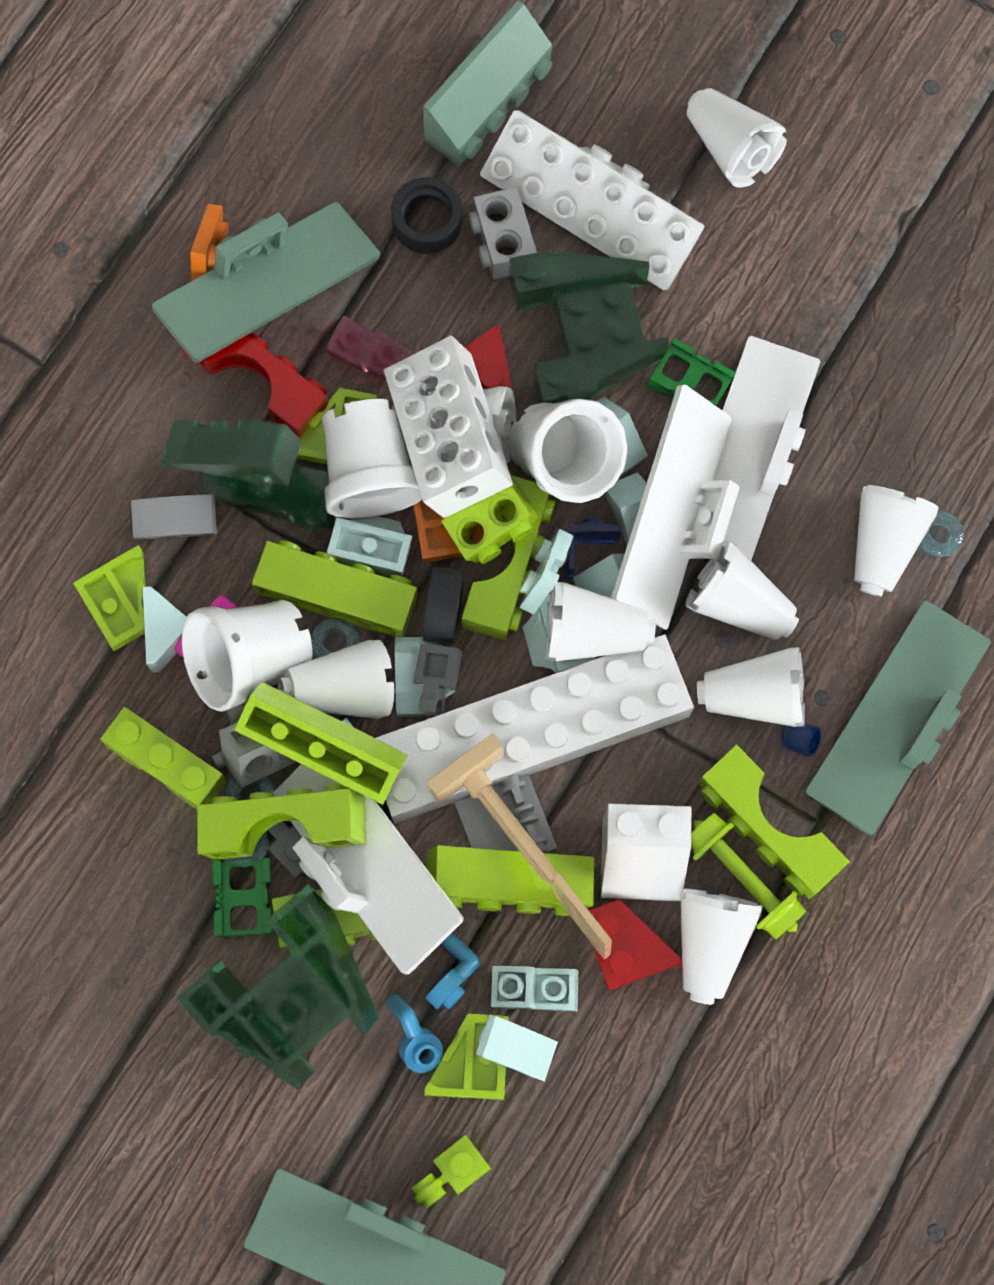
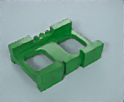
M675 338L657 369L650 377L647 387L665 397H668L671 393V397L674 398L678 385H687L695 391L702 376L709 375L722 383V388L715 399L708 400L717 406L729 384L732 383L736 372L718 362H715V364L710 363L709 359L700 354H694L692 347ZM672 356L683 360L689 365V369L683 379L678 382L662 373V369Z
M261 858V860L213 861V885L218 887L215 890L217 894L215 899L218 902L215 906L219 910L214 911L215 937L272 935V909L268 908L269 889L267 888V885L271 883L270 858ZM253 866L256 870L255 887L244 890L231 889V868ZM254 906L257 910V926L252 930H233L231 928V910L234 907Z

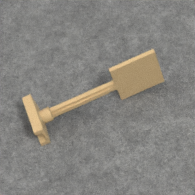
M493 733L427 781L431 788L429 789L430 793L440 804L464 786L474 799L478 798L539 877L552 886L554 896L603 959L611 955V938L560 873L556 874L551 862L492 789L493 783L484 771L504 756L503 745Z

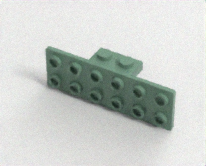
M333 202L288 227V222L278 212L267 219L261 218L257 220L249 229L236 236L230 235L224 238L216 246L214 269L153 302L152 310L191 359L198 363L377 261L380 257V251L338 202Z
M924 601L805 790V795L867 835H873L912 771L922 761L929 764L937 753L941 744L935 740L941 730L949 731L961 713L960 710L955 708L962 697L960 693L990 646L991 640L932 603Z
M283 1169L276 1171L244 1243L246 1249L325 1285H502L506 1275V1271L503 1268L423 1233L426 1225L402 1215L400 1222L385 1216L387 1208L376 1202L364 1198L360 1205Z

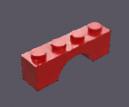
M254 333L240 338L197 363L211 375L229 368H246L260 374L266 379L272 389L268 405L271 421L297 441L307 431L309 423L318 412H322L328 405L327 390L313 378L308 380L297 373V367L283 355H280L278 358L267 350V344ZM182 348L183 353L191 359V357Z

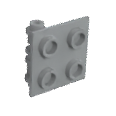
M529 774L518 777V775L504 779L503 784L492 787L543 853L557 849ZM468 796L454 802L471 848L519 851L478 798L474 799L472 796Z

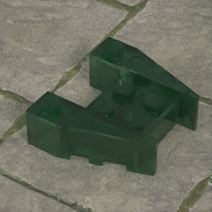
M543 251L509 259V280L516 310L553 303L566 357L535 363L533 381L539 403L556 404L570 399L590 400L602 391L610 390L619 385L620 381L634 373L642 372L662 361L667 352L669 339L668 337L648 341L644 340L631 289L632 287L646 285L650 269L649 261L555 251Z
M196 420L173 421L160 464L167 467L203 472L196 495H215V502L291 521L296 526L305 530L316 531L317 527L329 529L333 527L335 516L327 513L325 501V487L329 484L328 471L294 465L302 441L287 425L256 420H239L237 427H228V422L225 420H213L212 425L199 424Z
M310 884L266 920L293 953L247 991L220 960L177 997V1000L204 1031L215 1038L217 1036L222 1037L236 1046L235 1050L247 1058L251 1056L273 1070L272 1074L297 1090L315 1071L304 1059L303 1054L347 1017L362 1035L379 1018L337 916Z

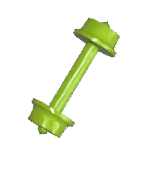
M713 813L704 822L702 820H694V831L691 833V849L694 853V861H698L709 850L717 856L769 913L755 926L758 930H766L775 939H778L785 931L797 932L798 923L796 921L807 912L797 899L799 893L794 890L782 902L775 897L722 839L735 826L733 822H725L716 813Z

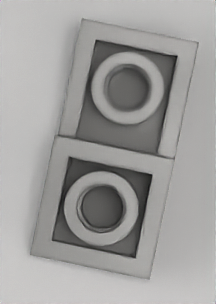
M185 495L131 500L133 539L148 540L174 536L186 538L217 534L215 495Z

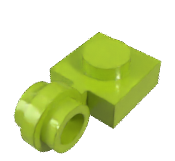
M465 1135L433 1160L443 1175L438 1179L432 1173L411 1188L416 1194L413 1198L417 1204L422 1202L427 1209L446 1194L441 1186L447 1181L456 1193L460 1194L491 1168Z

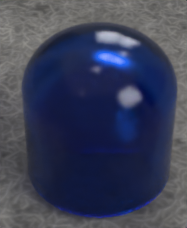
M805 723L804 726L799 727L785 725L782 729L781 743L789 751L810 757L816 752L820 744L821 731L817 726Z

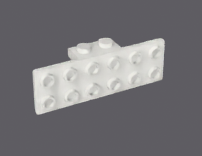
M513 111L480 172L481 177L502 190L518 187L521 201L662 290L669 289L701 235L704 225L648 190L650 185L642 181L643 173L628 164H624L623 168L613 163L610 161L613 155L597 145H593L592 148H579L521 111Z
M750 336L747 340L722 410L732 420L713 480H730L739 486L722 545L726 547V541L732 542L750 560H752L774 494L779 484L786 486L794 464L787 462L791 449L799 451L806 431V429L799 427L803 417L802 413L820 365L818 358L754 336Z
M678 385L611 596L612 599L647 610L649 612V619H655L658 629H668L689 559H718L739 491V486L730 480L713 481L732 419L728 414L687 385Z
M301 764L273 794L274 797L287 796V790L294 788L311 789L312 793L325 791V786L340 783ZM364 796L366 845L327 849L313 843L307 830L299 821L290 820L302 836L292 847L301 859L299 865L304 873L316 880L323 889L321 895L324 901L337 911L345 910L358 913L402 974H410L463 922L464 918L376 801Z

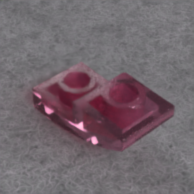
M345 316L341 318L324 349V352L344 363L383 380H386L384 369L407 358L412 351L411 348L383 332L378 331L375 334Z

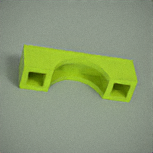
M510 475L511 479L517 482L540 520L532 524L534 529L526 537L516 542L512 540L515 553L511 563L501 574L489 580L472 583L462 616L463 629L507 641L510 630L516 632L518 630L523 609L518 608L517 605L520 595L525 594L520 591V588L529 572L528 568L531 558H535L540 545L545 539L544 536L539 535L542 522L550 523L556 502L549 499L550 494L539 489L537 482ZM513 502L506 504L502 510L504 522H509L516 514V506Z
M736 745L702 776L698 783L703 788L700 794L713 808L717 809L720 806L731 817L728 823L733 822L735 824L733 830L743 838L748 835L758 846L756 852L770 867L777 865L787 876L784 881L792 891L796 890L799 893V897L804 894L810 900L850 861L822 832L808 837H792L779 832L769 824L759 804V788L765 773Z
M331 784L325 786V791L312 793L311 789L294 788L287 790V796L274 797L273 793L258 792L250 794V800L237 801V798L229 796L215 797L212 799V804L197 805L198 854L214 860L252 856L261 836L272 826L288 820L299 821L307 830L311 841L327 849L366 845L364 796L342 784Z

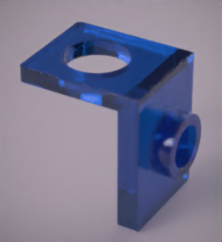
M586 519L581 521V524H568L567 533L573 535V539L567 551V579H573L575 572L574 543L619 542L621 524H604V521L600 519Z

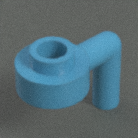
M453 932L441 944L460 963L448 972L426 996L425 999L436 1010L443 1005L449 1010L463 996L465 991L460 986L480 965L479 957Z
M390 995L387 998L386 1005L400 1020L406 1034L399 1046V1054L402 1061L410 1070L416 1073H426L433 1070L440 1063L443 1056L441 1041L432 1031L420 1027L415 1012L399 995ZM425 1049H429L427 1055L419 1059L420 1053Z

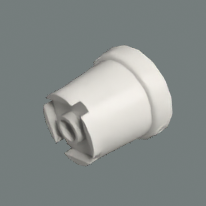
M366 399L344 404L346 414L335 418L334 409L327 411L322 416L329 484L325 487L327 513L340 518H368L400 511L422 500L394 404L390 410L388 400Z
M570 399L556 404L542 402L529 406L524 410L527 413L521 417L520 421L513 423L508 442L512 460L527 475L535 478L539 489L555 496L561 501L583 503L599 498L615 485L625 467L628 447L624 428L614 412L597 401Z
M279 600L267 604L227 610L216 606L203 607L188 614L183 625L182 634L184 663L193 687L209 708L223 712L246 702L249 695L253 693L261 682L274 686L278 684L279 678H284L286 669L312 660L313 652L309 630L299 631L294 620L303 617L300 611L291 602ZM197 674H201L203 679H199Z

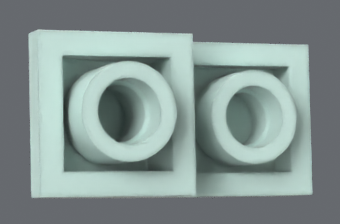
M493 966L491 1007L577 1011L579 970L534 968L530 966Z
M489 1014L486 1026L480 1034L476 1055L532 1078L545 1081L558 1042Z

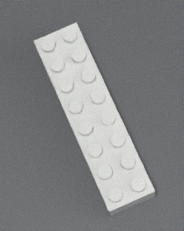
M666 635L654 638L653 643H646L644 651L606 655L377 737L376 739L408 754L385 800L393 824L471 796L463 786L439 804L430 793L429 789L431 788L427 781L492 733L501 742L504 756L484 771L492 781V787L503 784V780L511 776L518 775V777H522L527 774L531 775L690 717L694 705Z

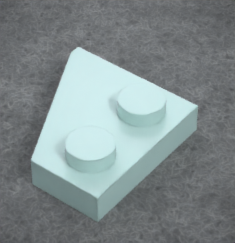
M559 529L551 541L543 540L534 558L540 564L536 572L532 570L528 572L520 588V591L525 593V597L519 608L534 615L558 581L560 575L557 574L559 567H562L566 559L573 535Z

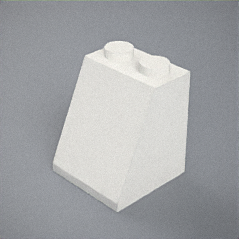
M608 804L602 818L601 899L681 901L680 897L684 888L691 850L690 806Z

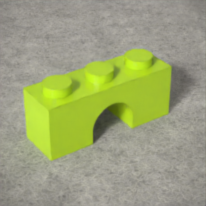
M123 707L100 738L108 749L137 769H142L165 785L173 794L197 809V805L212 804V799L218 796L227 783L222 773L126 707Z

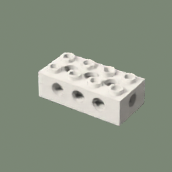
M452 335L384 369L421 497L426 505L443 518H446L513 485L472 354Z

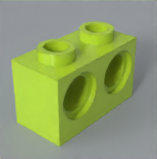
M512 479V486L466 507L441 521L465 560L474 563L481 562V564L493 560L502 552L500 549L502 545L511 539L516 542L526 537L534 529L532 524L540 520L515 480ZM513 502L516 506V514L511 521L504 522L502 510L506 504ZM481 524L484 529V536L478 544L474 545L471 542L470 533L476 525Z

